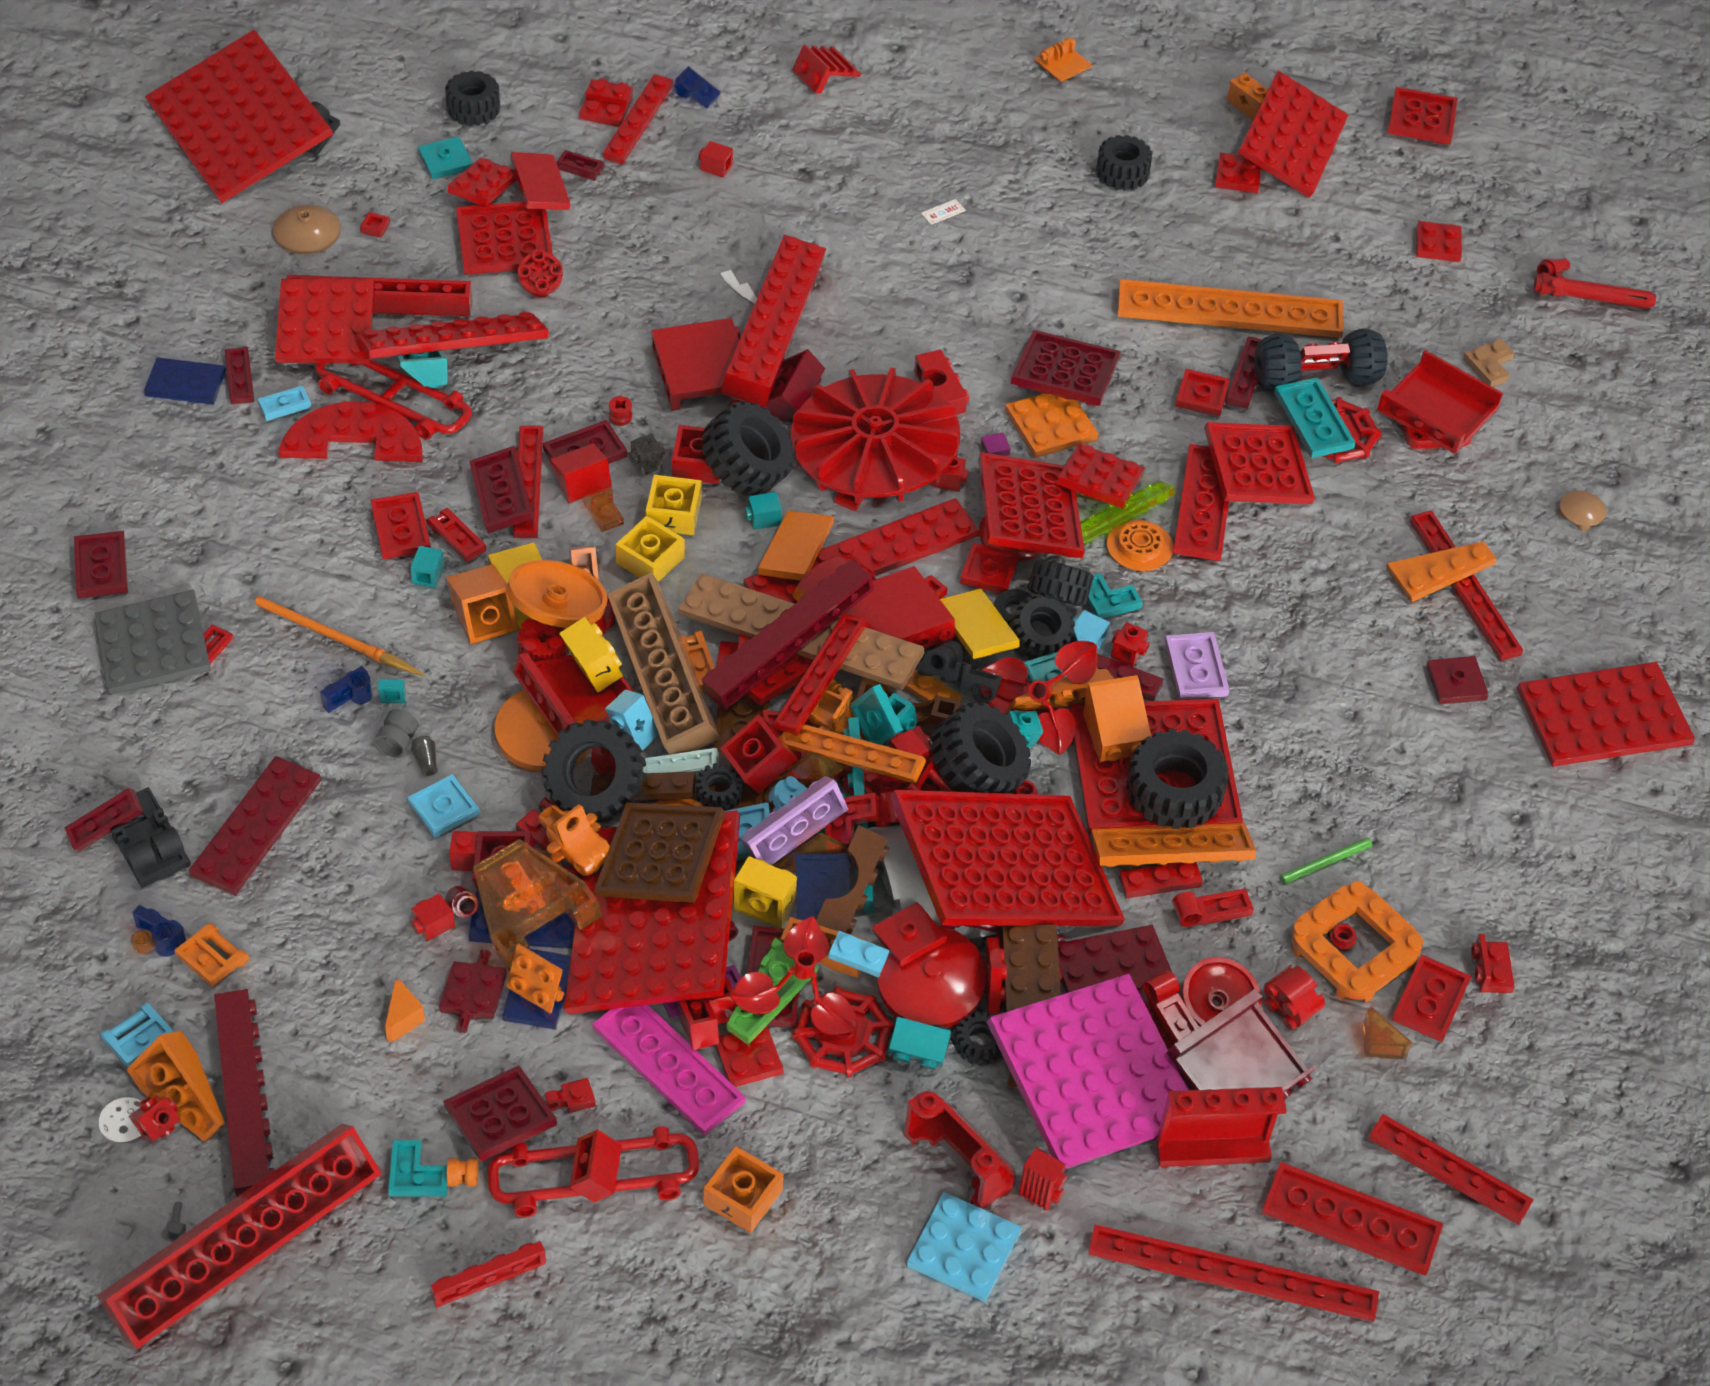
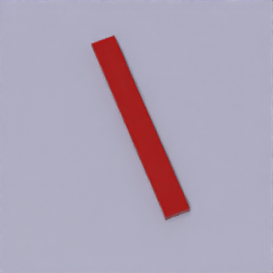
M1432 510L1410 517L1409 522L1429 553L1456 548ZM1472 574L1451 584V587L1499 661L1521 656L1523 652L1522 647L1475 575Z

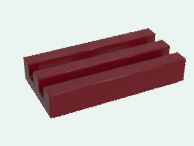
M564 150L556 162L559 170L594 181L597 180V175L601 174V170L605 168L603 161L568 150Z

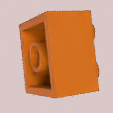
M735 1146L703 1188V1205L752 1233L783 1191L784 1174Z

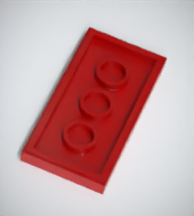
M511 152L510 160L526 208L570 210L571 203L553 154Z

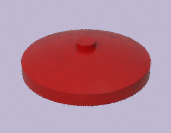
M939 926L946 934L947 942L902 967L889 953L879 978L877 977V986L882 1001L894 1016L944 1029L958 1024L962 1019L965 1020L969 1014L971 1015L976 1010L985 990L986 968L980 952L968 938L955 930Z

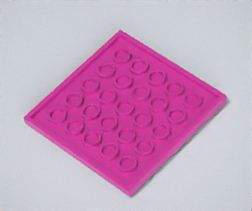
M1130 974L990 1017L987 1021L1051 1156L1066 1163L1065 1169L1157 1138L1168 1092L1188 1090L1176 1065L1167 1054L1168 1049Z

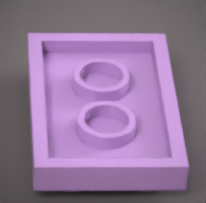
M1214 632L1168 635L1165 637V646L1179 700L1228 696L1229 686Z

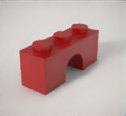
M941 349L916 355L914 372L920 383L929 379L933 382V385H936L933 389L941 394L949 403L954 404L956 415L965 413L967 402H969V394L960 384L959 375L954 373L950 359L945 357Z

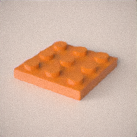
M1043 393L1005 405V412L1034 458L1078 446L1079 443L1085 444L1098 439L1097 430L1076 400H1067L1061 396Z

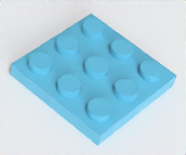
M943 1192L907 1261V1267L986 1302L1021 1233L1022 1227Z

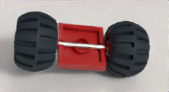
M1361 328L1347 334L1341 344L1340 342H1331L1327 345L1318 346L1317 343L1305 345L1301 351L1293 338L1287 335L1273 334L1260 340L1257 344L1254 363L1259 384L1272 391H1275L1276 386L1298 382L1301 371L1337 369L1339 365L1346 380L1355 385L1367 386L1376 383L1384 376L1387 369L1388 354L1386 343L1381 334L1371 329Z

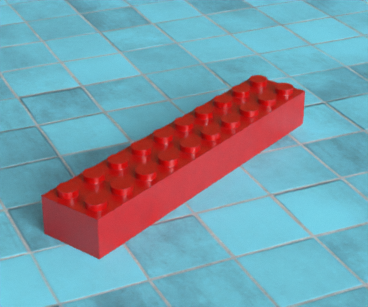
M784 234L726 371L721 390L722 394L745 402L756 403L763 408L766 407L821 270L827 248Z
M340 1124L96 1296L126 1343L138 1349L382 1175L355 1128L350 1125Z

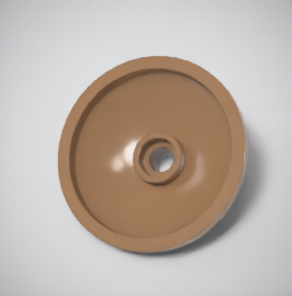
M317 205L292 207L283 212L273 225V236L276 243L284 250L295 254H314L324 251L338 240L341 232L337 216L330 210Z

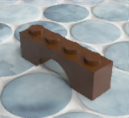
M863 678L856 699L870 688L879 684L888 698L893 692L888 685ZM938 695L929 702H911L916 709L915 713L918 720L916 726H920L923 732L933 734L941 722L961 707V701Z
M858 825L846 851V854L852 859L856 868V883L853 889L845 896L825 899L816 918L819 926L851 935L857 920L853 919L856 909L862 910L868 897L863 894L867 884L873 886L879 871L874 870L878 860L884 861L889 847L885 845L888 838Z

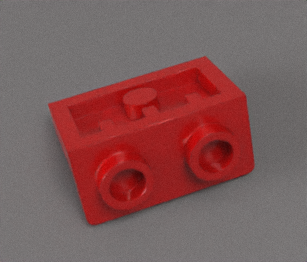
M1479 934L1476 942L1471 945V957L1476 959L1474 977L1475 981L1479 982L1480 992L1513 993L1515 986L1508 942H1486L1485 934Z

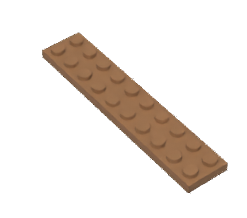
M701 573L678 610L681 616L737 635L743 634L752 639L761 632L764 626L772 623L784 610L789 609L794 604ZM839 619L796 654L814 660ZM865 627L840 669L903 690L924 654V647Z

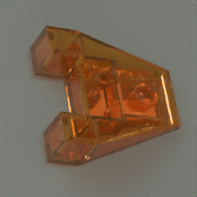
M520 839L473 866L490 938L497 956L509 972L517 944L519 943L530 950L524 936L565 911L579 930L602 917L597 898L583 880Z

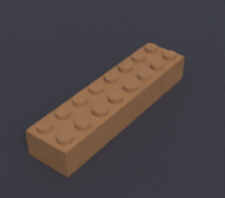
M652 572L608 593V598L659 736L669 754L696 751L720 739L663 588Z

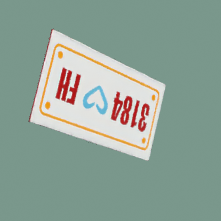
M954 199L921 214L932 225L966 210Z

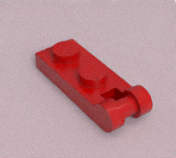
M449 508L441 510L440 514L436 517L431 516L426 519L429 529L432 532L435 531L466 562L486 552V544Z

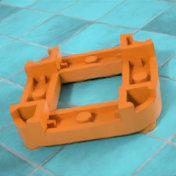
M1360 881L1342 886L1302 914L1296 920L1291 934L1293 954L1297 958L1302 955L1337 988L1336 996L1342 1000L1345 997L1363 1000L1364 1003L1372 1000L1378 990L1405 970L1409 969L1411 971L1415 967L1424 942L1423 938L1411 924L1374 890L1366 887ZM1358 914L1391 944L1359 969L1323 936L1349 916L1356 917Z

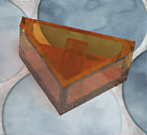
M1370 1007L1367 1010L1363 1022L1365 1057L1405 1059L1412 1042L1374 1008Z

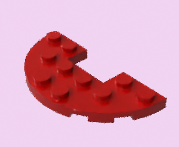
M343 401L318 408L295 422L284 435L279 447V457L327 459L330 442L376 443L375 461L423 462L422 443L415 427L400 413L372 402Z

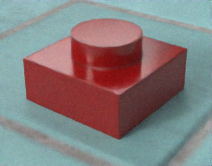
M369 212L360 225V232L382 238L390 225V217Z

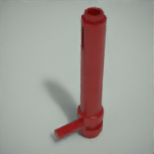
M1544 272L1536 274L1533 284V291L1541 295L1549 293L1554 297H1561L1562 295L1645 309L1654 307L1656 302V294H1652V291L1565 278L1564 275L1556 274L1555 276H1550V273Z

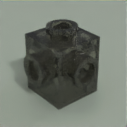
M653 434L631 441V451L628 453L629 459L641 476L663 469L662 455L665 454L664 447L660 441L657 442Z

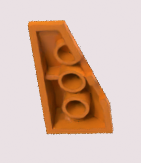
M1098 667L1094 676L1085 683H1073L1068 677H1065L1051 685L1053 693L1048 702L1053 708H1067L1070 704H1085L1088 683L1114 678L1107 669H1098ZM1029 693L1015 698L1008 705L1009 711L1048 709L1042 704V701L1033 700Z
M182 1031L159 1035L126 1069L141 1092L147 1097L151 1095L169 1097L178 1108L176 1114L181 1119L180 1123L204 1142L208 1141L225 1124L197 1052Z

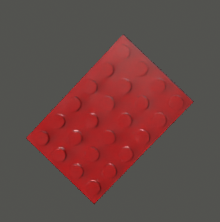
M1278 70L1237 153L1310 198L1318 185L1349 115Z
M980 452L978 463L987 543L997 547L1004 546L1017 548L1022 551L1030 550L1043 554H1056L1068 558L1083 559L1085 548L1076 491L1057 485L1058 477L1065 465Z
M1658 662L1520 682L1517 686V691L1552 767L1693 745L1695 737Z

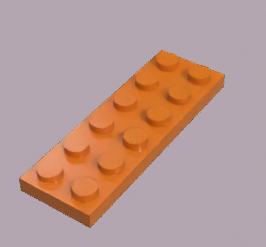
M1246 823L1195 825V827L1188 829L1185 826H1181L1180 829H1172V826L1091 830V839L1099 866L1114 867L1116 865L1130 864L1139 866L1153 863L1164 865L1177 862L1189 864L1200 861H1245L1256 858V849Z

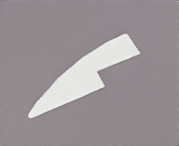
M731 270L720 273L736 292L755 304L757 298L748 283L740 285Z

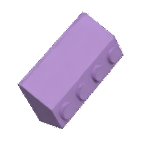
M824 776L819 781L813 782L804 792L791 798L779 810L770 813L758 825L749 828L740 839L752 858L761 859L769 865H773L849 809L835 780Z

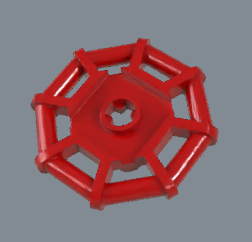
M1336 397V399L1331 401L1356 442L1355 450L1333 453L1322 457L1334 461V464L1358 458H1368L1376 441L1381 438V430L1377 429L1370 416L1371 411L1368 408L1358 407L1342 400V397ZM1360 421H1363L1366 427H1363ZM1361 436L1368 437L1364 444L1359 441Z
M836 986L834 990L819 996L823 1000L826 994L836 993L843 996L848 1002L860 1005L859 1007L851 1005L858 1021L857 1030L840 1035L824 1034L815 1027L807 1028L811 1018V1011L818 1004L815 1002V999L805 1000L801 1004L802 1011L796 1028L792 1031V1039L797 1041L809 1060V1066L813 1069L818 1067L844 1074L846 1077H852V1074L875 1063H882L886 1059L885 1052L895 1027L894 1023L889 1021L877 1003V997L874 995L867 996ZM870 1010L877 1022H871L870 1019L868 1021L866 1012ZM879 1032L880 1035L875 1046L869 1040L872 1033ZM808 1038H816L820 1049L817 1052ZM866 1051L869 1053V1055L851 1062V1057H857L860 1052ZM827 1054L843 1057L845 1063L824 1057Z

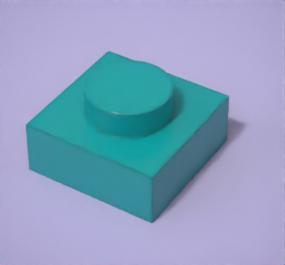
M379 679L380 703H406L404 679Z

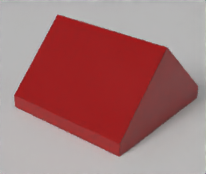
M594 443L549 460L568 504L612 488L608 458Z

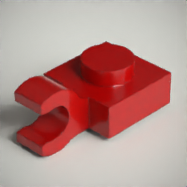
M588 1077L561 1084V1092L552 1090L544 1093L545 1102L551 1111L567 1107L568 1113H573L596 1106V1100Z

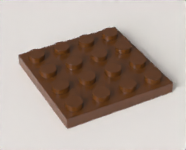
M626 803L594 889L598 897L695 903L725 816L723 808Z

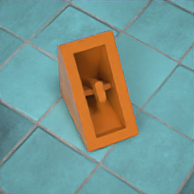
M395 980L385 1024L386 1037L389 1042L395 1041L425 1021L423 1006L401 980Z

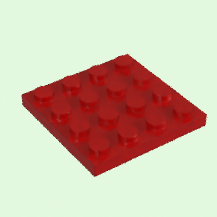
M524 201L489 204L486 207L483 205L456 207L464 275L516 271L521 260L537 249L553 255L546 209L526 208Z
M281 279L275 350L276 363L370 364V358L356 342V333L372 329L374 279Z
M1206 423L1204 430L1224 501L1313 503L1315 496L1293 426Z

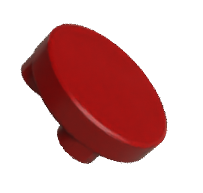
M537 249L521 260L518 266V280L522 288L528 293L536 296H546L555 292L560 287L563 280V267L555 256Z

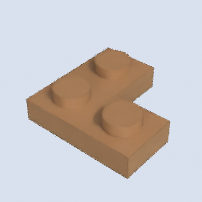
M1502 339L1465 352L1463 360L1484 383L1494 387L1508 381L1509 373L1500 364L1512 360L1514 352Z

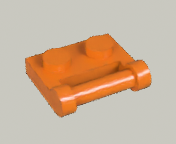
M213 923L205 925L174 950L176 957L211 987H214L237 967L244 966L249 960V955L244 950H238L223 937ZM211 940L230 958L225 960L206 941Z

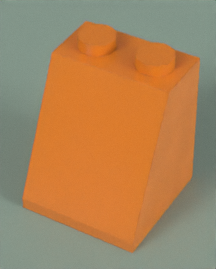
M494 564L446 577L450 599L470 644L518 631L514 606L507 592L508 584Z
M1138 676L1088 683L1083 716L1099 761H1116L1133 756L1136 746L1141 744V741L1146 737H1151Z

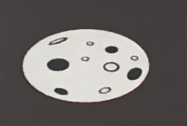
M125 1097L109 1103L99 1116L98 1122L101 1133L107 1139L115 1142H128L141 1136L128 1117L140 1108L138 1105L141 1100Z

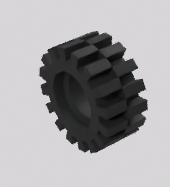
M713 763V768L707 765L705 766V771L702 769L699 771V776L696 777V799L703 804V807L707 805L708 807H722L727 811L730 810V806L734 809L737 807V802H741L743 779L737 771L734 772L733 766L730 765L727 769L726 763H722L721 767H718L717 763ZM721 783L727 785L729 789L724 792H714L709 787L713 784Z
M979 1011L974 1012L973 1018L969 1014L957 1026L956 1050L958 1053L961 1052L962 1059L965 1060L969 1057L968 1063L973 1064L974 1060H978V1065H983V1060H986L988 1065L992 1063V1058L996 1061L999 1059V1055H1002L987 1024L989 1019L988 1012H983V1016H979ZM981 1032L987 1034L991 1041L988 1044H976L970 1039V1036L973 1033Z

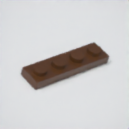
M695 771L647 773L646 781H642L640 786L643 788L641 796L636 795L634 800L694 799ZM615 774L593 775L590 795H597L605 791L612 783Z

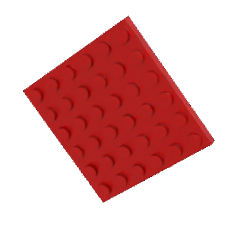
M1219 699L1144 701L1151 737L1159 731L1166 733L1168 729H1176V732L1188 730L1190 734L1196 735L1198 733L1204 736L1205 741L1210 740L1216 745L1215 750L1219 749L1224 755V760L1228 765L1227 774L1229 775L1224 799L1215 816L1208 818V821L1202 825L1243 823ZM1070 704L1069 711L1073 714L1076 721V732L1073 741L1088 834H1091L1092 829L1160 827L1156 821L1152 820L1150 822L1145 819L1143 812L1138 813L1134 808V803H1131L1128 798L1126 781L1131 757L1121 758L1116 761L1100 762L1083 716L1085 704ZM1167 770L1156 774L1161 781L1177 788H1188L1198 784L1193 777L1181 771Z

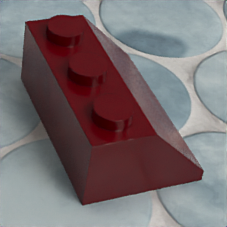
M809 349L784 360L765 407L771 411L770 414L772 416H776L781 421L793 418L794 412L800 409L805 401L813 395V387L822 380L821 376L826 368Z

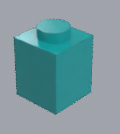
M777 492L748 496L745 516L747 521H751L753 530L780 526L782 522V508Z
M423 546L418 547L410 567L412 584L437 587L444 569L443 550Z

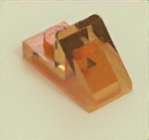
M602 489L582 496L583 503L601 532L624 524V518L613 502L612 489Z

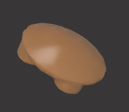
M1571 491L1565 494L1560 500L1558 513L1562 517H1565L1568 521L1576 524L1580 530L1584 531L1589 530L1591 526L1601 523L1605 519L1607 512L1604 502L1598 496L1585 491Z

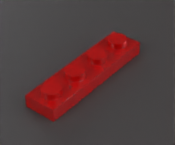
M541 1241L534 1244L527 1243L514 1252L499 1254L489 1262L479 1266H469L459 1274L439 1278L430 1285L432 1299L436 1308L545 1265V1249Z

